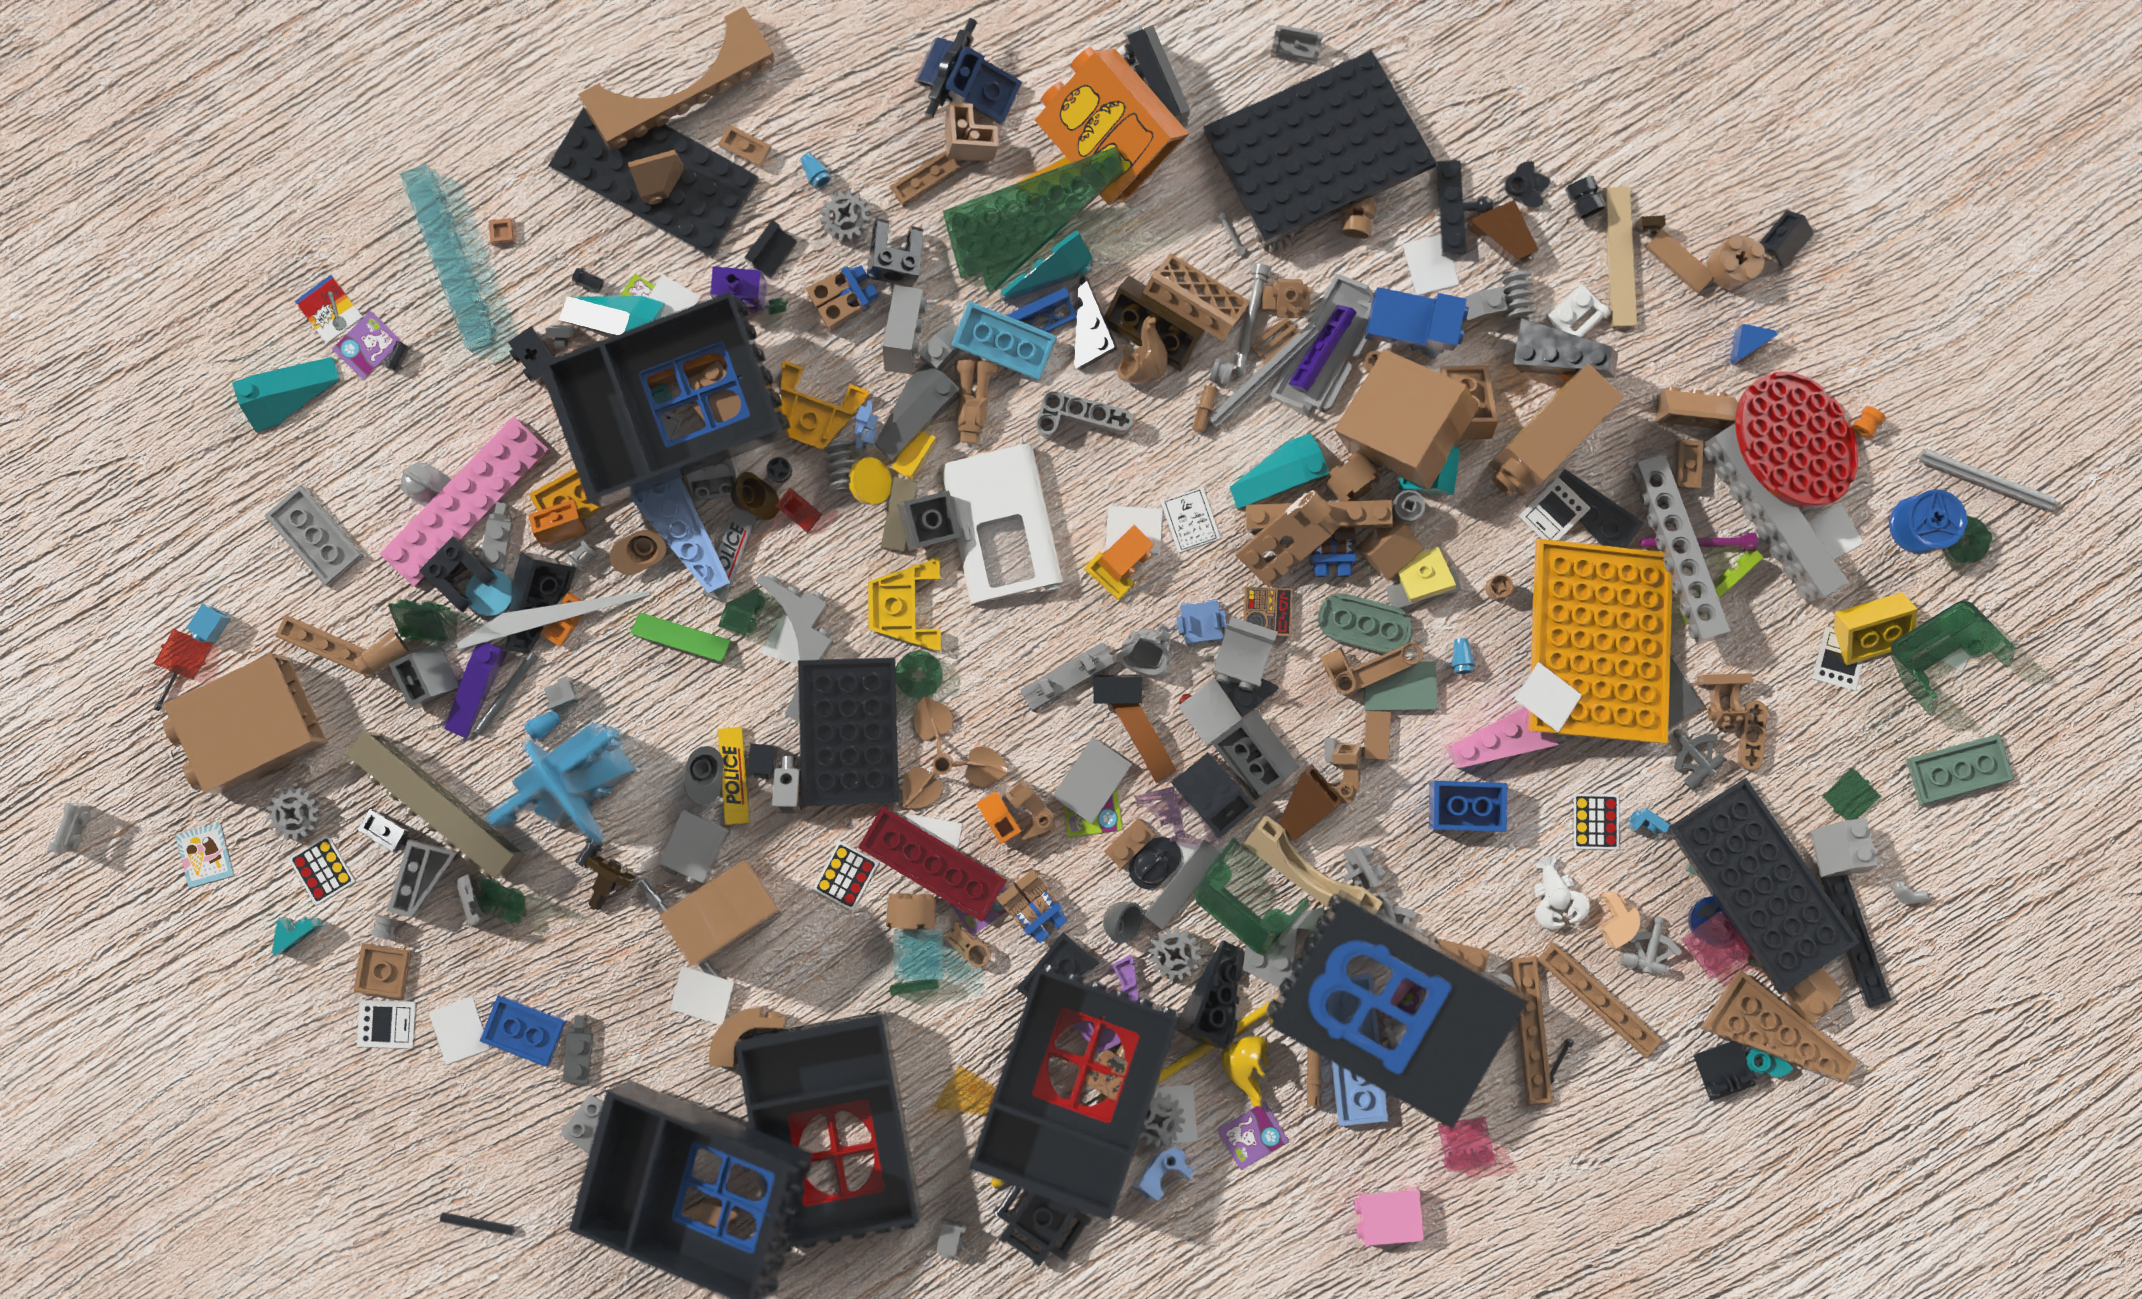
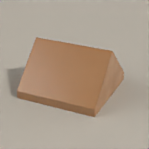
M1392 518L1393 528H1377L1356 547V551L1387 581L1391 580L1423 551V547L1407 525Z

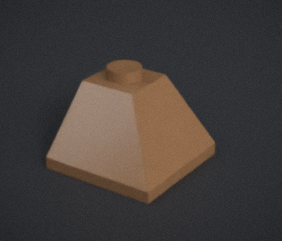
M675 150L628 163L641 199L645 204L649 203L651 205L662 202V199L668 198L684 170L683 163Z

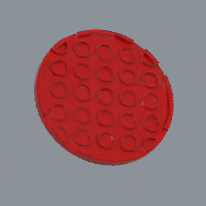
M1774 372L1762 376L1747 387L1739 400L1735 416V429L1741 454L1758 482L1778 499L1800 508L1814 509L1827 506L1843 497L1856 477L1858 446L1853 427H1849L1844 417L1845 411L1835 398L1831 399L1823 391L1824 388L1820 384L1797 373Z

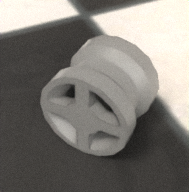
M1216 357L1209 380H1217L1222 385L1227 386L1234 363H1224Z
M376 915V926L371 930V935L382 939L395 940V929L399 926L400 920Z

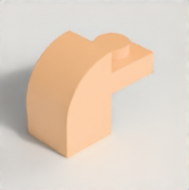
M1608 891L1601 897L1613 917L1599 925L1598 929L1609 947L1617 949L1637 934L1640 926V916L1637 908H1625L1627 903L1620 893L1616 894V892Z

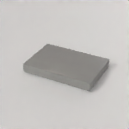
M1092 737L1052 797L1092 824L1132 763Z

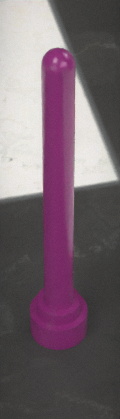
M1745 532L1744 535L1739 537L1696 538L1699 547H1739V549H1744L1745 552L1756 551L1758 543L1755 532ZM1643 538L1639 542L1643 548H1658L1655 538Z

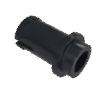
M576 268L572 276V281L575 282V285L579 286L581 284L596 293L601 291L605 281L586 272L585 268Z
M395 341L388 359H384V362H386L384 367L398 373L399 369L402 370L403 367L401 365L410 347L400 341Z
M586 839V845L575 859V862L580 866L584 865V868L588 869L589 866L586 865L588 858L596 856L599 851L602 852L603 842L595 844L590 839Z

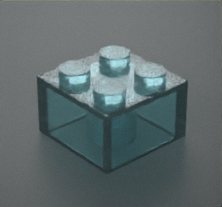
M945 928L894 929V979H943Z

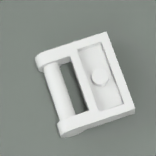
M1581 284L1546 318L1558 330L1584 337L1602 319H1607L1611 315V311ZM1592 308L1596 313L1576 332L1573 331L1570 327L1585 312Z

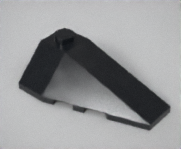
M521 551L514 574L510 612L557 605L562 596L569 592L576 567L544 555ZM544 625L507 635L505 649L507 651L529 654L541 636L540 633Z

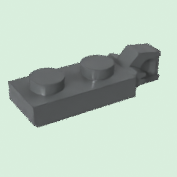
M575 1015L574 1026L568 1028L563 1082L589 1083L593 1034H591L592 1028H587L588 1015Z

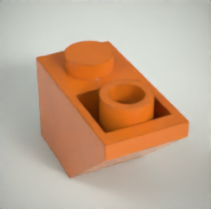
M997 791L976 803L1000 844L1022 832Z

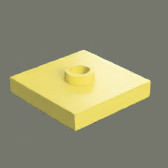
M1439 547L1419 553L1397 573L1410 603L1456 589V583Z

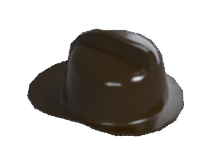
M743 472L739 475L736 482L728 488L733 504L740 510L749 511L762 520H770L776 517L779 512L780 501L776 491L752 472Z

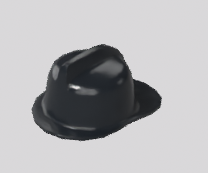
M1157 837L1149 841L1130 861L1128 870L1134 884L1145 889L1155 888L1160 885L1180 864V848L1175 841L1167 837Z

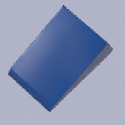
M1747 324L1740 325L1735 329L1730 363L1732 365L1777 336V331Z

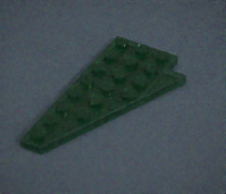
M1117 147L1110 148L943 210L960 278L967 279L982 273L987 292L992 293L1125 172L1119 149Z

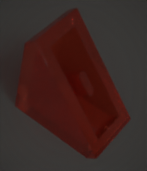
M792 488L787 490L775 506L782 514L807 533L823 515Z

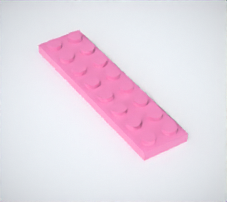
M513 416L382 550L380 555L411 585L417 587L426 578L419 570L452 536L463 540L496 506V502L499 503L550 450Z

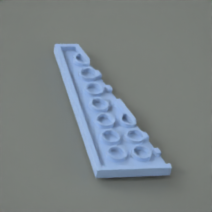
M681 477L629 496L709 595L731 585Z

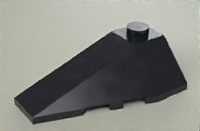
M1221 940L1183 1009L1176 1031L1195 1041L1220 1049L1230 1050L1238 1026V1019H1235L1236 1005H1239L1240 997L1237 996L1238 981L1241 980L1243 954L1241 949L1225 940Z

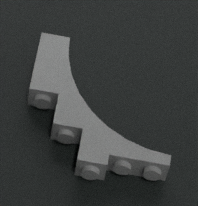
M760 573L756 582L774 596L792 623L798 641L800 660L824 659L834 642L829 639L830 633L820 627L817 631L814 629L829 607L824 602L826 597L815 590L812 594L806 590L802 598H800L801 593L793 587L788 586L785 589L779 585L781 580L770 573L767 576ZM797 681L793 698L785 714L799 723Z

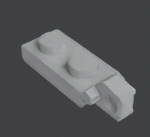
M496 502L494 514H490L489 519H487L480 558L489 568L505 571L513 530L512 517H508L509 505Z

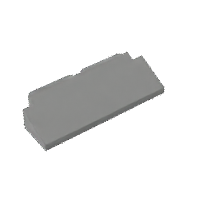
M1337 273L1335 274L1309 323L1314 324L1320 333L1336 306L1341 305L1351 307L1357 312L1351 325L1344 332L1308 392L1294 389L1288 383L1318 335L1286 364L1270 394L1272 399L1306 417H1309L1313 408L1321 412L1324 409L1329 410L1332 408L1353 369L1350 363L1352 357H1359L1369 340L1365 339L1371 309L1370 302L1373 299V292L1369 285Z

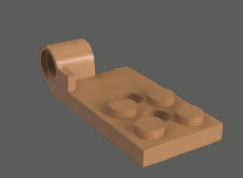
M1312 490L1301 496L1236 551L1235 556L1269 588L1332 536L1339 528V524L1329 515L1331 507ZM1284 536H1290L1294 542L1290 545H1285L1280 539ZM1273 551L1276 557L1269 560L1263 556V553Z

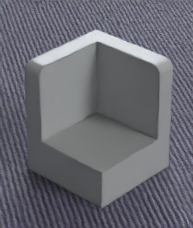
M565 676L557 679L558 683L544 689L549 704H547L548 710H556L580 700L571 677Z

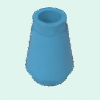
M806 153L800 158L811 186L820 189L830 182L829 170L812 153Z
M1468 638L1455 639L1452 657L1454 673L1459 675L1473 673V667L1476 664Z
M555 710L527 720L529 723L525 724L524 728L535 742L538 739L542 740L562 721Z

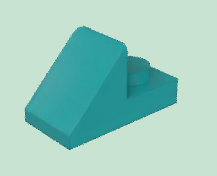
M279 917L276 922L272 948L273 955H284L323 926L318 918L308 919L305 917L293 926L287 917Z

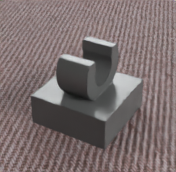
M550 325L546 327V337L555 338V349H565V347H568V338L575 335V325Z

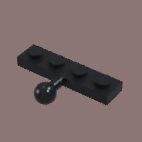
M1461 160L1437 161L1442 255L1466 254L1464 212L1477 211L1479 214H1483L1494 208V202L1488 196H1481L1476 201L1463 202Z

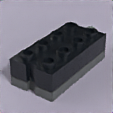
M1140 25L1133 30L1125 31L1126 45H1124L1125 53L1123 54L1125 61L1180 124L1186 127L1188 125L1190 108L1154 26L1151 25L1142 29Z

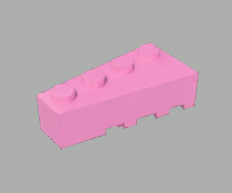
M1522 707L1445 748L1455 767L1462 768L1556 746L1558 743L1553 734L1529 732V710Z

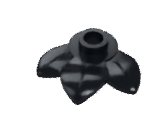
M1533 161L1519 164L1514 175L1509 176L1505 181L1504 189L1507 195L1512 198H1518L1523 205L1539 207L1544 204L1540 193L1548 187L1551 179L1543 174L1534 173L1535 165ZM1512 184H1518L1519 190H1514Z

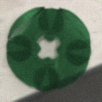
M1967 516V525L1963 536L1969 537V544L1963 545L1964 540L1960 538L1957 543L1947 548H1942L1947 558L1959 564L1975 563L1986 555L1992 541V533L1987 530L1985 524L1975 517Z
M911 651L903 656L896 665V683L900 690L911 698L922 699L923 697H929L935 694L941 686L943 680L942 667L939 661L926 651ZM917 668H922V672L926 673V676L918 682L916 677H912V673L917 672Z

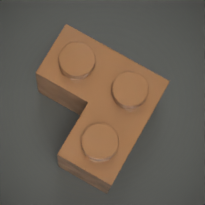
M949 102L944 117L947 159L993 162L999 147L997 126L974 124L973 104Z

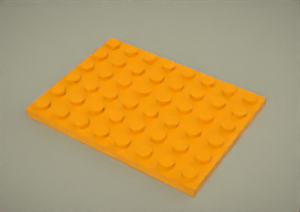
M1548 539L1535 540L1530 674L1539 662L1582 696L1559 732L1529 711V732L1658 744L1668 743L1673 579L1671 573L1665 569L1663 552Z

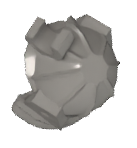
M1161 624L1157 630L1154 628L1140 629L1137 632L1132 630L1122 644L1124 648L1117 654L1118 661L1127 669L1137 674H1142V676L1150 678L1165 677L1168 670L1167 664H1169L1173 655L1168 652V639L1171 637V634L1168 632L1170 628Z

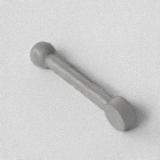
M1223 211L1219 212L1217 218L1223 222L1237 248L1236 254L1243 256L1246 250L1243 246H1240L1226 220V213Z

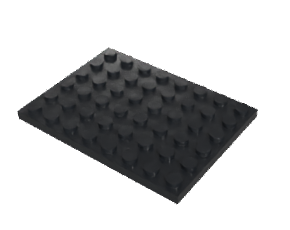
M1372 50L1203 126L1205 136L1264 245L1431 170L1437 164Z

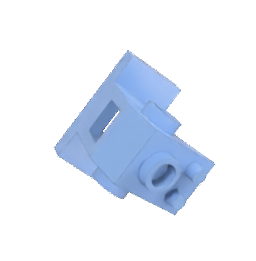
M1172 1146L1157 1153L1131 1186L1150 1201H1159L1164 1194L1161 1191L1160 1180L1167 1171L1174 1170L1185 1179L1192 1180L1191 1173L1194 1170L1192 1166H1186L1187 1158L1181 1149L1177 1150L1176 1146ZM1167 1158L1170 1159L1169 1165L1166 1163Z

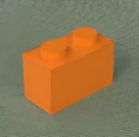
M1133 525L1100 557L1097 563L1118 583L1123 577L1127 580L1136 571L1134 566L1138 562L1144 564L1152 556L1150 551L1155 544Z

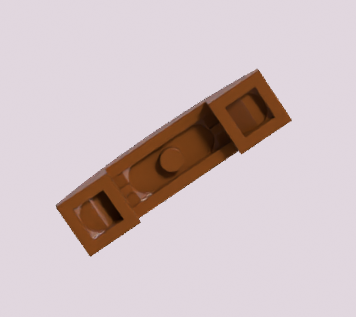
M1111 704L1154 781L1158 782L1177 771L1140 704Z

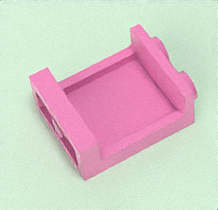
M1406 1187V1190L1357 1192L1358 1199H1354L1355 1213L1359 1214L1360 1223L1356 1224L1357 1238L1361 1239L1365 1246L1424 1241L1420 1193L1416 1187Z

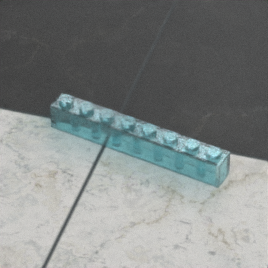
M425 163L399 173L465 348L470 352H475L498 343L496 337L499 334L497 326L493 320L490 321L487 314L490 312L489 305L485 299L481 298L479 291H482L481 284L477 277H473L471 272L474 266L470 257L465 256L463 251L466 245L461 234L457 235L455 226H458L453 213H449L446 205L449 204L446 193L441 191L438 185L441 183L436 169L432 170Z

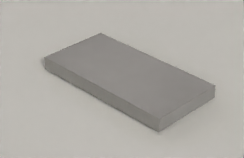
M302 484L264 515L326 587L331 586L365 556Z

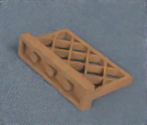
M1172 253L1168 255L1158 270L1154 271L1143 291L1147 296L1225 342L1231 330L1250 304V301ZM1169 263L1178 267L1179 270H1172ZM1175 277H1183L1185 282H1177ZM1190 277H1195L1199 282H1192ZM1196 289H1203L1205 295H1198ZM1210 289L1218 291L1220 295H1212ZM1216 301H1223L1225 307H1218ZM1230 301H1234L1242 307H1233Z

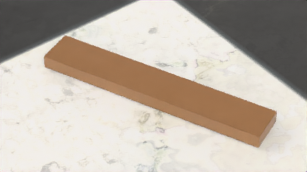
M1551 942L1537 958V961L1644 1058L1648 1059L1663 1042L1662 1039L1554 942Z
M1537 956L1511 958L1513 980L1516 989L1520 990L1528 1001L1518 1018L1527 1105L1550 1104L1553 1101Z

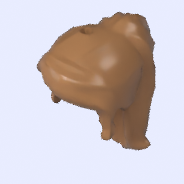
M1147 317L1144 320L1141 333L1142 346L1135 349L1131 355H1128V347L1126 345L1122 346L1124 357L1117 370L1120 380L1141 385L1150 380L1160 379L1164 375L1168 365L1167 350L1155 329L1156 319L1154 317Z

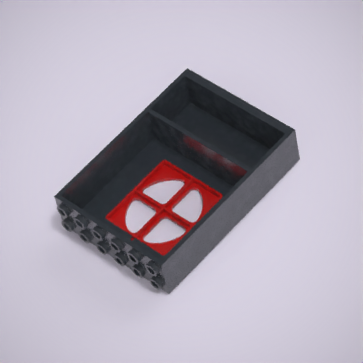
M1045 964L1044 968H1037L968 1169L1111 1221L1180 1016L1176 1015L1177 1010L1166 1006H1162L1161 1010L1152 1007L1154 1003L1141 997L1138 998V1001L1129 999L1130 994L1118 989H1115L1114 993L1106 990L1107 985L1092 981L1091 985L1084 983V977L1073 973H1068L1067 976L1060 974L1061 969ZM1081 1021L1093 1022L1094 1030L1084 1056L1069 1053L1055 1046V1042L1060 1034L1071 1025ZM1104 1028L1112 1029L1122 1043L1125 1061L1128 1062L1124 1076L1112 1072L1113 1068L1097 1063L1094 1060V1054ZM1051 1057H1057L1074 1063L1080 1068L1069 1099L1060 1097L1051 1083L1048 1068ZM1089 1071H1096L1104 1075L1110 1073L1123 1078L1115 1101L1108 1097L1104 1101L1092 1106H1083L1079 1103Z
M886 1010L745 1036L735 1041L750 1128L799 1147L803 1131L814 1117L824 1115L827 1120L831 1148L812 1153L810 1162L826 1159L834 1161L839 1192L834 1195L824 1193L817 1189L807 1177L805 1178V1193L798 1203L799 1215L796 1222L792 1225L790 1232L792 1233V1240L785 1253L792 1251L793 1247L800 1245L803 1246V1249L817 1246V1242L827 1240V1244H833L842 1241V1237L852 1236V1239L866 1237L868 1232L876 1231V1234H885L891 1232V1228L900 1226L901 1230L916 1227L915 1223H919L922 1211ZM845 1111L856 1116L868 1129L871 1140L866 1143L841 1146L835 1119L836 1112ZM868 1151L873 1152L875 1156L874 1165L869 1178L859 1189L850 1191L847 1187L843 1158L847 1155ZM757 1171L761 1197L763 1199L767 1194L768 1184L765 1177Z

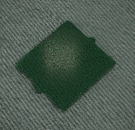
M1850 768L1822 795L1833 808V812L1838 813L1845 821L1858 819L1881 797L1869 785V780H1865L1854 768Z

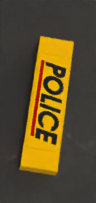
M743 727L718 729L719 752L724 761L722 791L725 825L751 823Z

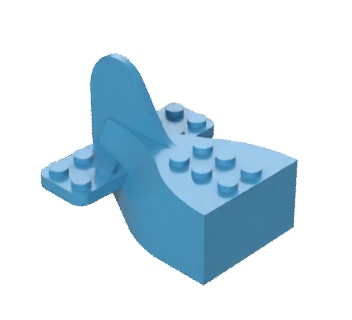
M592 722L550 753L534 741H527L524 746L534 765L511 781L518 790V793L489 813L485 818L491 826L499 827L504 825L508 827L519 819L517 815L524 810L526 812L532 810L555 827L561 826L572 818L595 844L604 841V837L590 812V809L594 806L592 802L599 798L603 800L614 792L612 790L614 786L636 771L619 747L622 745L620 740L624 736L618 728H606L604 724Z

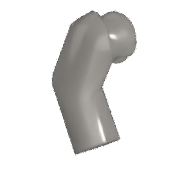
M1896 881L1892 885L1893 894L1903 904L1909 905L1928 901V895L1925 890L1913 892L1906 886L1904 881Z

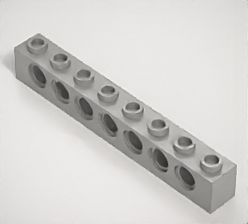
M1665 454L1637 461L1632 468V479L1635 484H1638L1640 501L1643 506H1646L1649 513L1647 515L1648 523L1651 528L1654 527L1656 532L1655 540L1657 547L1663 551L1665 557L1664 566L1666 571L1671 573L1674 593L1679 595L1681 613L1684 617H1687L1689 622L1688 631L1690 637L1695 639L1697 645L1724 638L1731 630ZM1649 480H1655L1659 487H1653ZM1657 502L1665 503L1667 509H1661ZM1665 524H1672L1675 527V531H1669ZM1673 546H1680L1683 549V554L1677 553ZM1682 567L1688 568L1692 576L1685 575L1682 572ZM1690 590H1696L1700 598H1694L1690 594ZM1698 612L1705 613L1708 621L1701 620Z

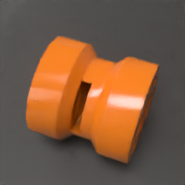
M1866 406L1861 412L1860 419L1855 420L1853 423V430L1863 438L1872 439L1877 433V426H1881L1885 422L1886 416L1878 409Z

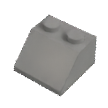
M1867 818L1840 821L1810 831L1821 878L1867 873L1878 866Z

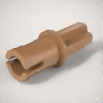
M1204 386L1200 403L1196 405L1197 412L1191 427L1195 432L1204 433L1210 414L1214 413L1212 408L1219 389L1216 387Z

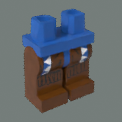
M1339 527L1333 533L1332 539L1330 536L1310 553V566L1313 565L1316 578L1328 577L1329 565H1337V577L1351 576L1353 564L1356 562L1355 528Z

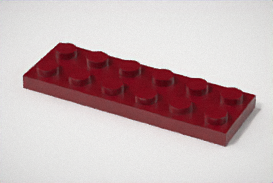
M884 806L880 809L858 846L860 850L981 922L985 919L1007 881L1005 878Z

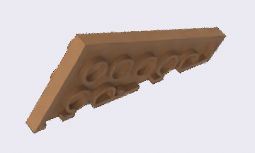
M1742 970L1736 972L1700 1027V1029L1840 1082L1847 1080L1858 1062Z

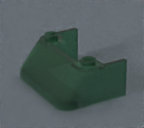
M1969 601L1956 602L1892 643L1890 655L1904 688L1930 716L1935 714L1939 696L1930 688L1929 678L1923 671L1956 650L1962 648L1968 655L1973 657H1981L1991 652L2006 668L2011 666L2016 647Z
M1233 838L1209 866L1195 891V900L1200 907L1256 954L1266 956L1273 952L1311 906V903L1305 897L1290 916L1281 909H1271L1263 918H1260L1225 888L1232 878L1231 868L1226 863L1240 847L1238 841Z

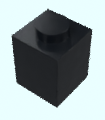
M750 743L748 773H754L753 778L768 779V775H774L778 746Z

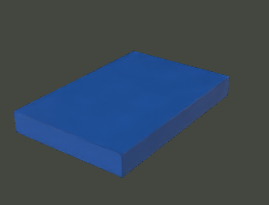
M497 995L480 1042L544 1067H549L567 1020L502 995Z

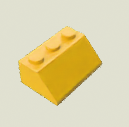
M1903 592L1835 612L1834 632L1846 665L1915 644L1917 608Z

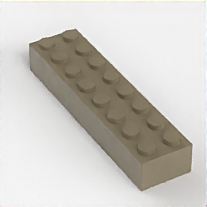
M364 731L345 753L350 758L349 763L358 770L364 769L369 774L368 779L378 786L382 784L388 789L386 792L388 796L395 801L400 799L406 804L405 809L415 817L419 815L424 819L425 822L423 824L432 832L438 831L444 836L442 840L452 848L456 846L461 850L462 853L460 855L470 863L475 862L481 867L479 871L487 878L508 877L525 857L521 850L380 733Z

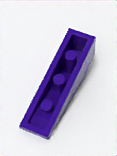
M488 642L476 644L466 666L444 728L445 730L463 738H468L508 651Z

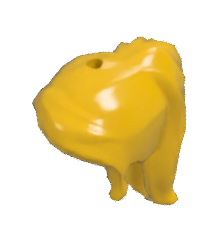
M1265 1036L1242 1038L1235 1045L1231 1044L1230 1050L1223 1049L1221 1053V1065L1227 1078L1249 1096L1254 1108L1257 1106L1262 1107L1260 1086L1253 1072L1256 1068L1260 1076H1265L1266 1073L1260 1065L1261 1057L1265 1065H1271L1265 1054V1050L1269 1046L1268 1039Z

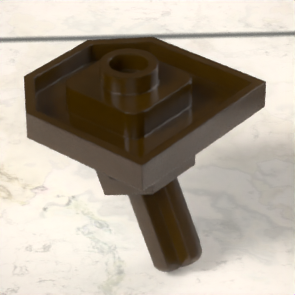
M596 855L589 857L586 862L587 866L598 873L592 887L594 892L589 901L592 910L602 909L607 896L614 890L617 884L629 888L635 886L639 881L638 877L622 869L623 864L610 858L608 861Z

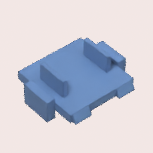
M870 400L866 407L860 406L855 419L857 422L854 435H856L854 442L856 446L855 454H860L862 448H866L867 444L873 445L878 432L874 428L879 416L872 414L873 402Z
M1216 599L1207 600L1204 603L1181 604V616L1176 619L1178 633H1184L1187 646L1196 645V642L1222 641V628H1226L1227 625L1225 611H1219V604Z

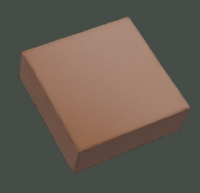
M513 218L489 220L490 243L492 245L516 243Z

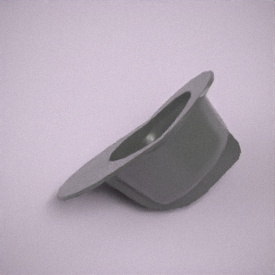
M701 746L695 749L689 755L685 764V792L695 803L709 804L720 793L724 761L721 753L716 748Z

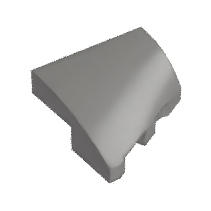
M468 874L456 879L455 882L468 925L471 927L480 924L481 921H484L477 900L482 897L474 874Z

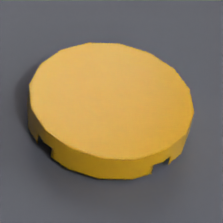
M872 457L860 459L852 465L849 471L851 481L849 487L853 496L865 505H877L884 502L890 495L892 488L891 475L886 465Z

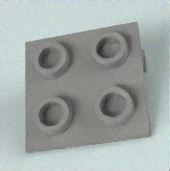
M589 1094L560 1135L589 1154L603 1103Z

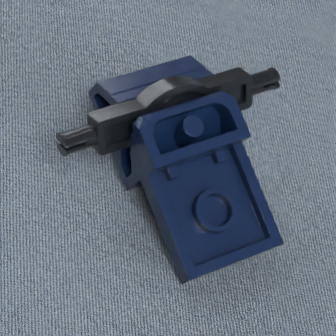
M968 18L964 30L960 29L954 42L940 37L933 39L914 82L931 91L928 96L931 101L924 113L930 118H934L938 107H943L947 100L954 103L973 104L975 111L1001 125L1004 124L1023 81L984 59V55L970 48L974 40L972 33L978 23L973 18Z

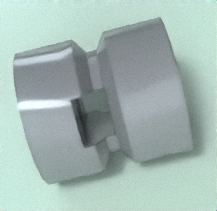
M1414 490L1402 491L1392 500V518L1406 525L1416 521L1425 510L1424 498Z

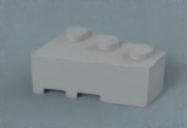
M894 286L883 342L884 371L912 374L915 354H918L919 349L918 333H922L923 328L921 314L926 312L927 299H923V289Z
M416 839L408 840L387 912L410 918L413 917L460 851Z

